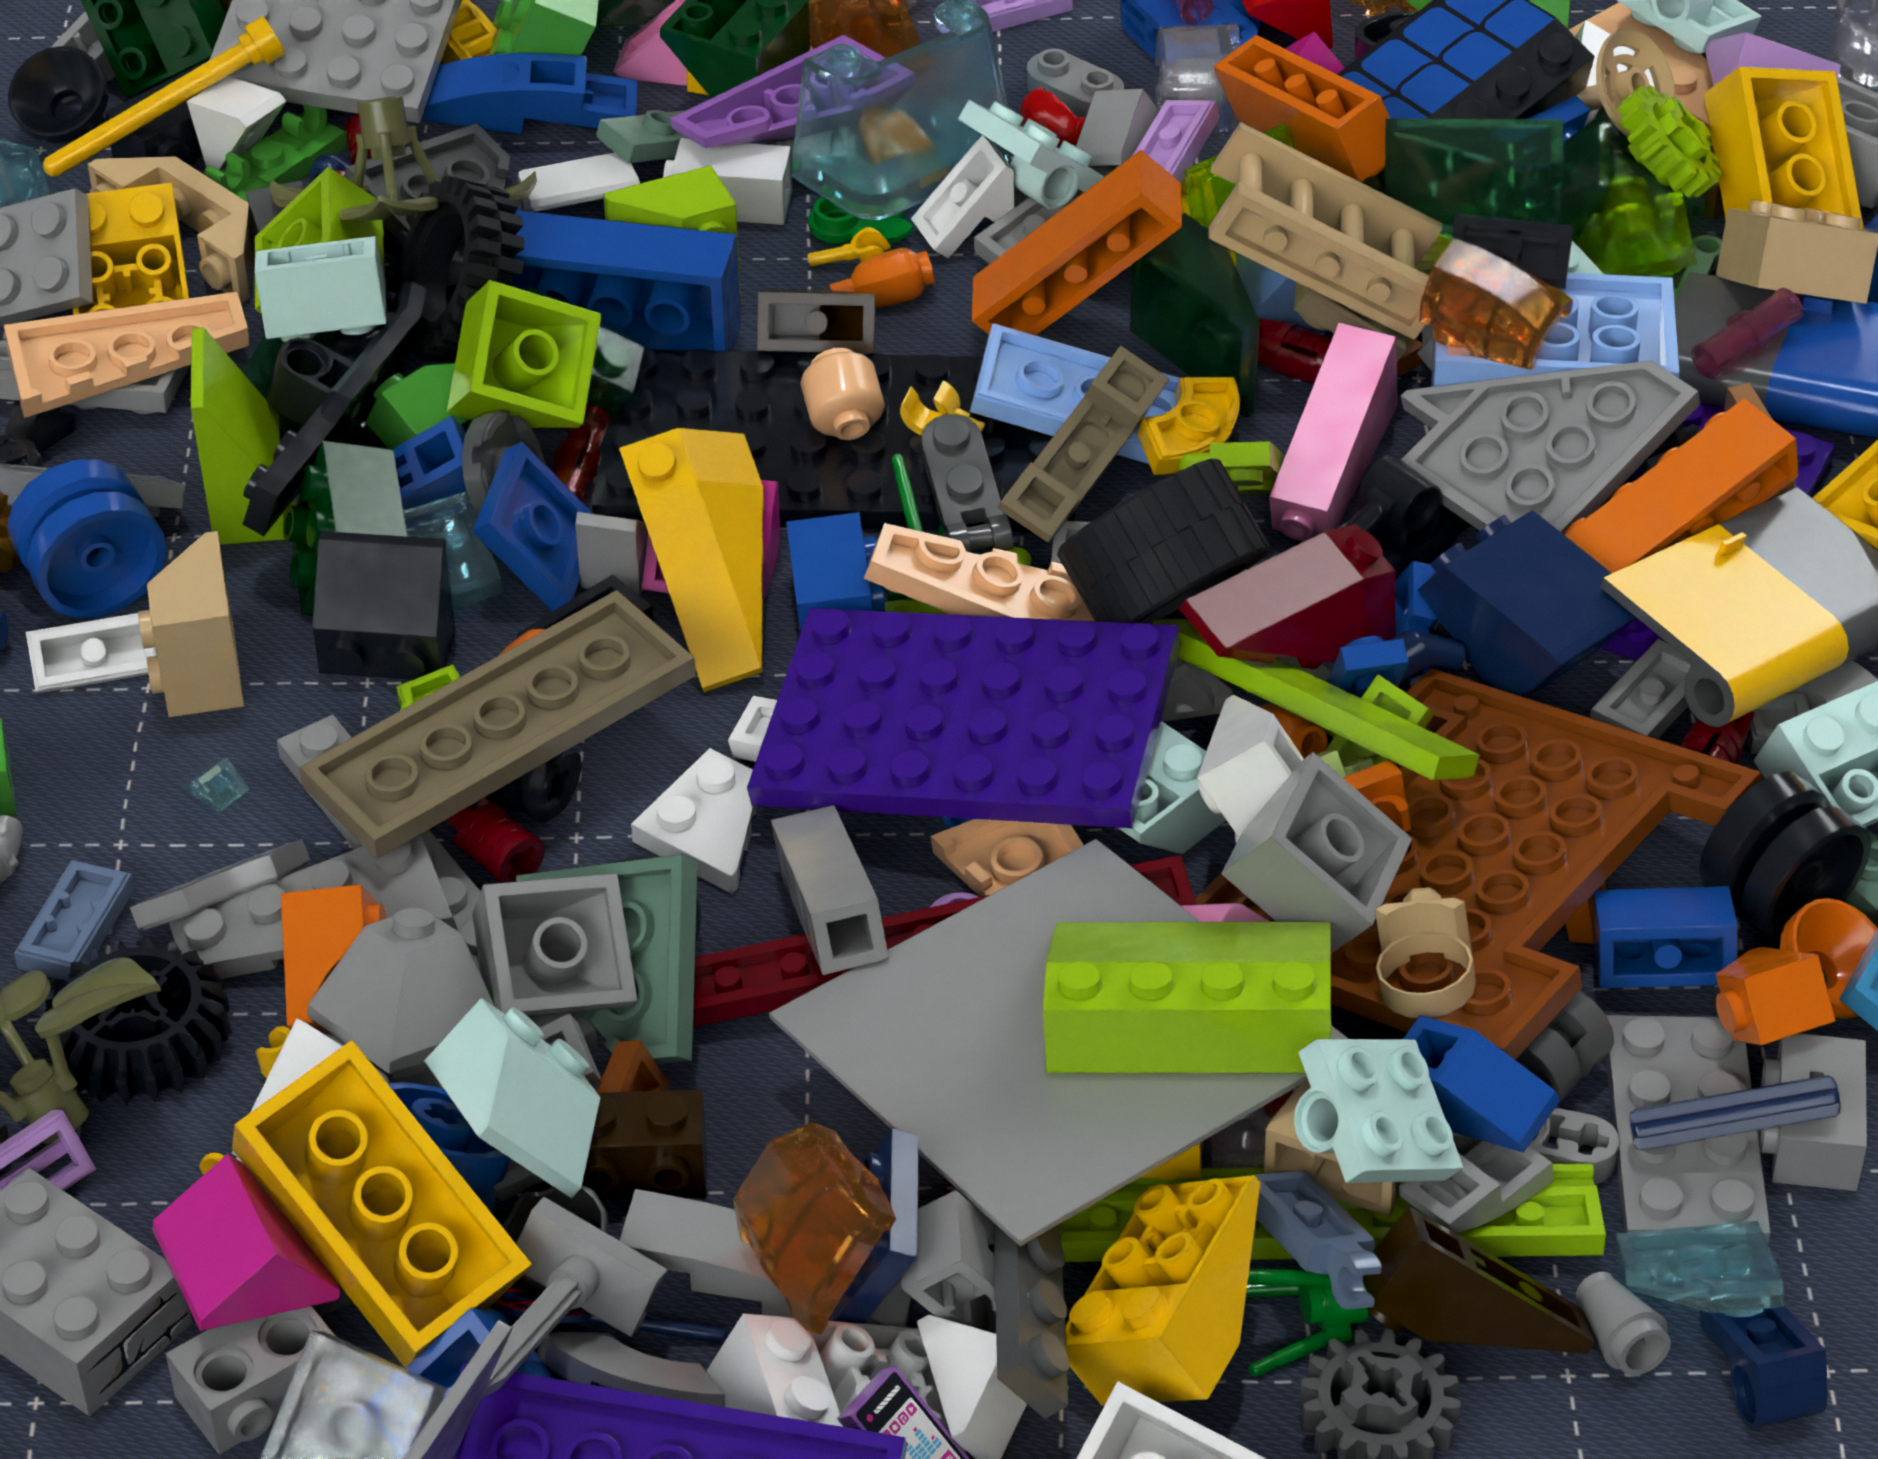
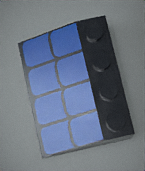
M1433 0L1337 75L1381 96L1404 151L1388 162L1377 175L1407 206L1411 207L1415 203L1422 206L1430 203L1435 206L1479 171L1491 136L1551 108L1584 90L1588 83L1595 56L1557 17L1529 0Z

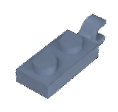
M1306 1170L1255 1175L1261 1183L1256 1219L1264 1229L1307 1272L1329 1274L1332 1293L1340 1307L1346 1310L1374 1307L1375 1299L1366 1291L1363 1284V1275L1381 1273L1382 1265L1373 1253L1375 1239Z

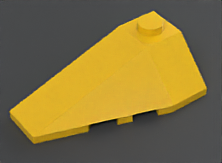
M676 428L620 447L621 456L689 652L695 659V669L703 692L762 673L764 488L745 435L742 433Z

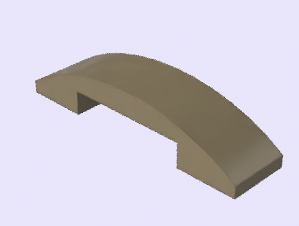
M1120 345L1093 380L1083 399L1034 463L1031 462L997 508L1048 543L1070 518L1138 427L1142 418L1145 417L1161 394L1169 378Z

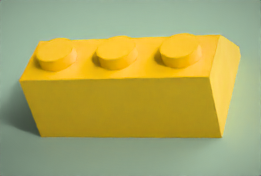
M1738 67L1704 93L1713 151L1720 160V163L1716 166L1722 172L1718 179L1725 221L1728 208L1748 211L1750 200L1785 205L1786 207L1822 210L1861 218L1859 229H1864L1836 71Z

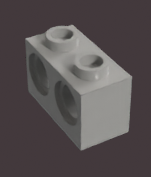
M312 1306L208 1329L165 1353L175 1398L219 1455L241 1442L257 1438L270 1425L298 1409L322 1401L332 1390L345 1383L338 1338Z

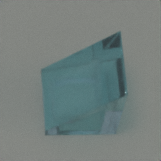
M228 757L207 765L180 786L218 812H222L250 790Z

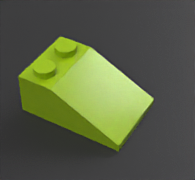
M204 327L192 328L191 412L212 532L218 531L220 545L284 540L283 524L286 510L265 536L242 525L250 502L249 499L243 496L245 487L259 465L262 464L268 468L272 465L275 450L283 438L279 414ZM297 496L290 503V505L296 506Z

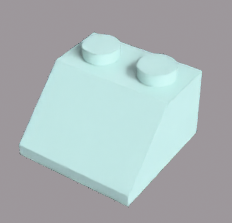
M481 998L424 1061L479 1138L570 1198H573L582 1187L600 1102V1096L583 1075L589 1068V1065L576 1050L563 1040L558 1038L552 1045L543 1041L541 1038L544 1034L540 1028L517 1008L511 1007L504 1014Z

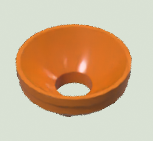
M1829 898L1816 899L1800 908L1785 924L1781 934L1780 949L1817 954L1821 967L1827 977V990L1834 1017L1840 1019L1859 1017L1839 998L1877 927L1866 915L1843 901Z

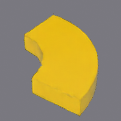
M1234 377L1180 378L1175 390L1176 407L1163 415L1142 418L1137 436L1154 475L1176 473L1179 471V462L1185 454L1210 452V443L1228 442L1240 408L1239 391Z

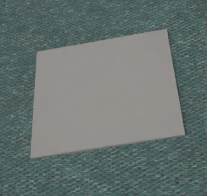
M1097 839L888 949L889 959L854 967L769 1013V1018L889 1128L918 1134V1154L1020 1247L1308 1081L1306 1073H1047L1043 998L1046 961L1056 922H1201ZM1331 1025V1039H1348Z

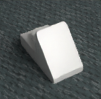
M981 135L913 215L911 220L933 250L949 259L984 217L996 222L1014 209V170L994 143L984 135Z

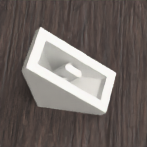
M227 76L188 100V108L206 168L212 166L221 171L227 166L226 154L228 152L240 155L259 142L286 103L285 98L277 91Z
M933 1315L923 1317L917 1321L951 1438L975 1459H1001L1027 1403L997 1379L996 1334Z

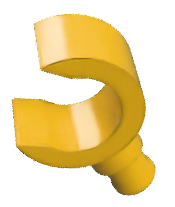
M944 380L933 399L939 412L925 407L912 386L900 406V415L903 422L909 429L921 436L925 426L930 421L945 414H958L968 417L977 424L980 432H982L985 426L984 422L970 417V413L960 409L961 402L958 393Z

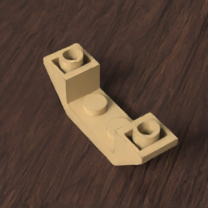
M176 156L95 159L87 164L92 187L90 193L172 182L178 220L199 232L197 235L201 256L199 268L203 278L216 290L220 289L225 293L238 292L241 304L250 299L255 259V239L248 202Z

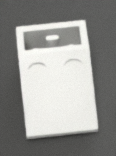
M1232 695L1225 699L1197 776L1198 788L1208 808L1215 814L1222 813L1235 831V842L1237 843L1243 830L1304 758L1273 713Z
M743 1313L707 1369V1373L725 1394L722 1407L843 1427L837 1419L881 1369L896 1366L950 1433L919 1328Z

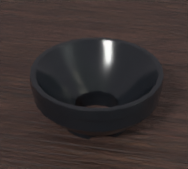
M66 46L47 48L35 53L18 68L10 82L8 106L19 126L35 139L46 143L70 142L92 130L102 118L109 98L108 84L100 66L86 52ZM69 96H77L82 99V107L75 117L68 120L55 118V108L62 99Z

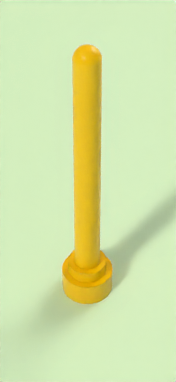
M259 17L244 26L246 32L237 37L240 43L46 157L43 162L44 172L51 177L62 175L250 62L254 66L263 61L266 65L271 64L286 55L282 44L265 17Z

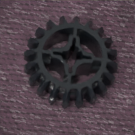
M147 937L141 946L137 948H128L120 940L115 952L104 954L97 949H93L91 963L89 964L71 962L69 978L54 980L53 998L45 1001V1012L53 1009V999L64 987L86 972L114 958L124 957L132 959L156 980L161 991H154L116 1005L59 1034L69 1072L77 1082L75 1086L77 1092L92 1088V1092L96 1094L100 1102L112 1094L118 1093L126 1105L130 1103L136 1094L146 1093L155 1103L159 1090L170 1087L182 1094L186 1077L204 1079L207 1063L220 1061L223 1048L222 1043L229 1040L230 1022L228 1012L230 1011L228 996L227 992L223 991L220 977L215 972L213 965H204L197 950L182 954L175 941L169 942L161 949H156ZM184 1010H186L184 1015L177 1022L176 1017L180 1015ZM98 1020V1024L91 1029L94 1023Z

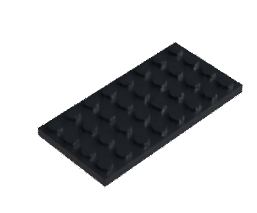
M614 349L592 512L596 515L644 522L619 448L676 428L742 433L745 435L760 479L778 482L780 527H787L786 522L859 512L862 529H882L884 523L908 528L892 464L893 455L901 454L909 475L922 530H938L941 522L922 458V436L909 429L900 415V406L911 386L917 392L921 403L925 407L939 412L933 399L944 380L958 393L961 402L960 409L970 413V417L985 423L981 434L1001 500L1031 462L1034 463L1053 436L970 412L983 357L941 356L937 354H862L874 364L885 408L880 419L870 427L866 434L856 439L842 440L837 437L824 435L813 428L800 385L804 371L811 365L812 360L822 352ZM1075 511L1067 521H1075ZM1007 515L1011 532L1033 533ZM980 522L975 524L966 525V528L983 525L985 523Z

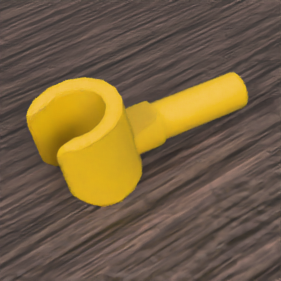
M868 227L860 230L853 237L850 244L808 253V261L811 267L844 260L859 259L862 262L872 256L883 253L884 250L890 249L891 245L879 231Z

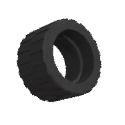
M1211 458L1174 473L1105 512L1069 537L1059 547L1057 556L1096 622L1152 624L1153 619H1166L1179 612V607L1186 599L1241 573L1245 569L1251 568L1268 554L1270 545L1222 462Z

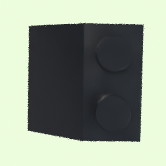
M321 531L318 542L313 614V635L319 673L414 680L445 668L456 631L445 539Z

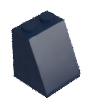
M1531 510L1512 523L1506 515L1497 518L1475 535L1479 543L1469 550H1466L1460 542L1442 553L1430 564L1436 573L1418 589L1451 637L1464 643L1465 656L1484 683L1489 687L1524 698L1530 697L1594 655L1637 619V617L1600 588L1603 578L1612 573L1534 510Z

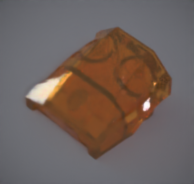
M1454 238L1432 267L1421 299L1419 322L1433 326V338L1442 345L1456 348L1465 347L1476 357L1532 370L1536 365L1537 352L1561 317L1568 318L1571 314L1573 299L1559 288L1548 285L1515 264L1482 248Z
M810 1122L769 1141L733 1198L741 1241L751 1247L764 1272L785 1297L791 1314L806 1330L822 1335L829 1325L827 1319L884 1231L890 1230L897 1219L879 1180L866 1169L863 1162L857 1160L848 1150L836 1131L814 1122Z

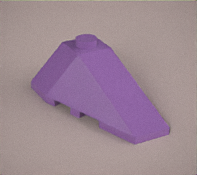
M842 35L670 118L671 128L704 148L801 137L837 127L844 131L857 127L861 117L871 107L882 104L887 108L914 83L913 73L846 35Z

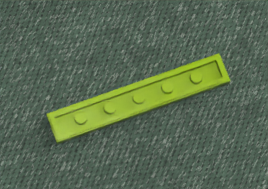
M1153 619L1152 624L1178 625L1181 641L1178 658L1430 780L1465 779L1475 774L1480 754L1277 658L1270 664L1218 657L1188 619Z

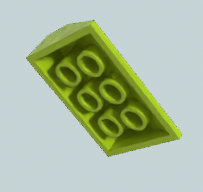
M1056 922L1046 961L1043 998L1047 1073H1306L1298 1052L1316 1039H1331V922Z

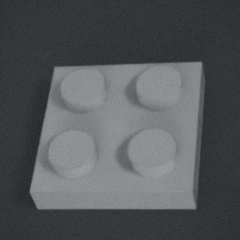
M74 188L1 207L0 327L93 304L88 195Z

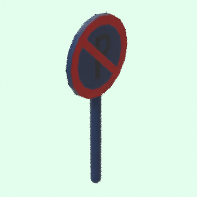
M508 1289L490 1308L520 1318L543 1291ZM581 1307L571 1309L559 1322L578 1323L586 1321L589 1324L613 1327ZM645 1317L643 1324L637 1330L714 1342H724L728 1338V1332L723 1328Z

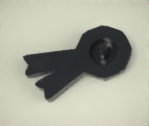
M16 400L5 434L0 435V464L43 467L40 452L75 431V414L61 412L58 407L24 418L20 401Z

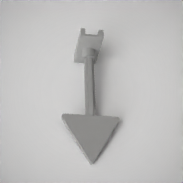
M543 1197L532 1209L516 1245L532 1263L531 1268L525 1275L547 1288L512 1327L501 1320L497 1321L403 1459H454L480 1402L487 1395L499 1390L571 1309L581 1307L632 1337L643 1324L647 1315L645 1309L654 1290L663 1281L668 1269Z

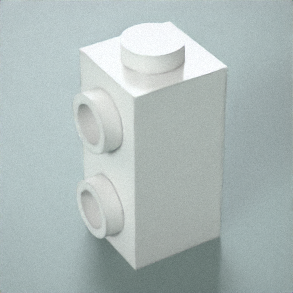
M680 138L675 160H666L663 178L711 165L736 203L738 222L784 225L792 194L791 146L744 143L704 148L690 139Z

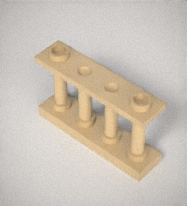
M1242 122L1239 123L1211 166V173L1236 186L1210 224L1209 239L1415 340L1446 297L1444 283L1415 269L1441 232L1442 223Z

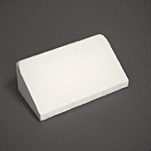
M615 152L525 169L518 172L517 176L520 183L534 171L536 172L537 183L528 197L522 199L524 211L538 212L604 199L603 193L640 184L632 164L625 161Z
M138 613L26 632L36 694L149 675L146 657L157 655L156 647L143 648Z

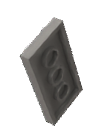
M1606 1015L1614 1034V1045L1611 1052L1606 1056L1612 1126H1614L1619 1135L1616 1166L1624 1246L1633 1248L1767 1250L1770 1238V1225L1757 1131L1641 1151L1636 1149L1633 1143L1629 1124V1115L1634 1109L1751 1089L1746 1042L1733 1040L1731 1033L1726 1031L1719 1017Z

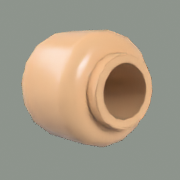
M832 348L818 354L812 360L811 365L804 371L800 385L813 428L824 435L837 437L842 440L859 438L869 431L870 427L880 419L884 411L885 402L873 362L866 356L855 353L851 349Z

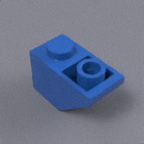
M1420 1015L1403 1038L1416 1040L1420 1053L1427 1063L1429 1077L1444 1117L1453 1133L1524 1153L1560 1101L1557 1092L1474 1029Z

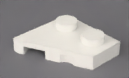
M709 748L631 823L632 842L660 857L683 854L697 859L698 877L733 894L738 889L740 882L739 868L743 852L748 850L752 834L751 820L758 810V806H751L747 791V785L753 770Z

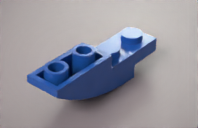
M509 53L467 58L439 65L421 120L461 126H470L477 123L482 129L517 134L522 133L524 118L598 129L600 119L636 116L638 80L586 73L587 56L558 53Z

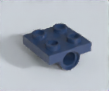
M891 1128L873 1153L867 1152L863 1156L857 1174L845 1190H838L831 1201L827 1217V1227L830 1232L835 1233L834 1254L828 1265L825 1286L826 1291L833 1294L832 1321L864 1324L884 1298L895 1288L903 1274L917 1258L918 1134Z

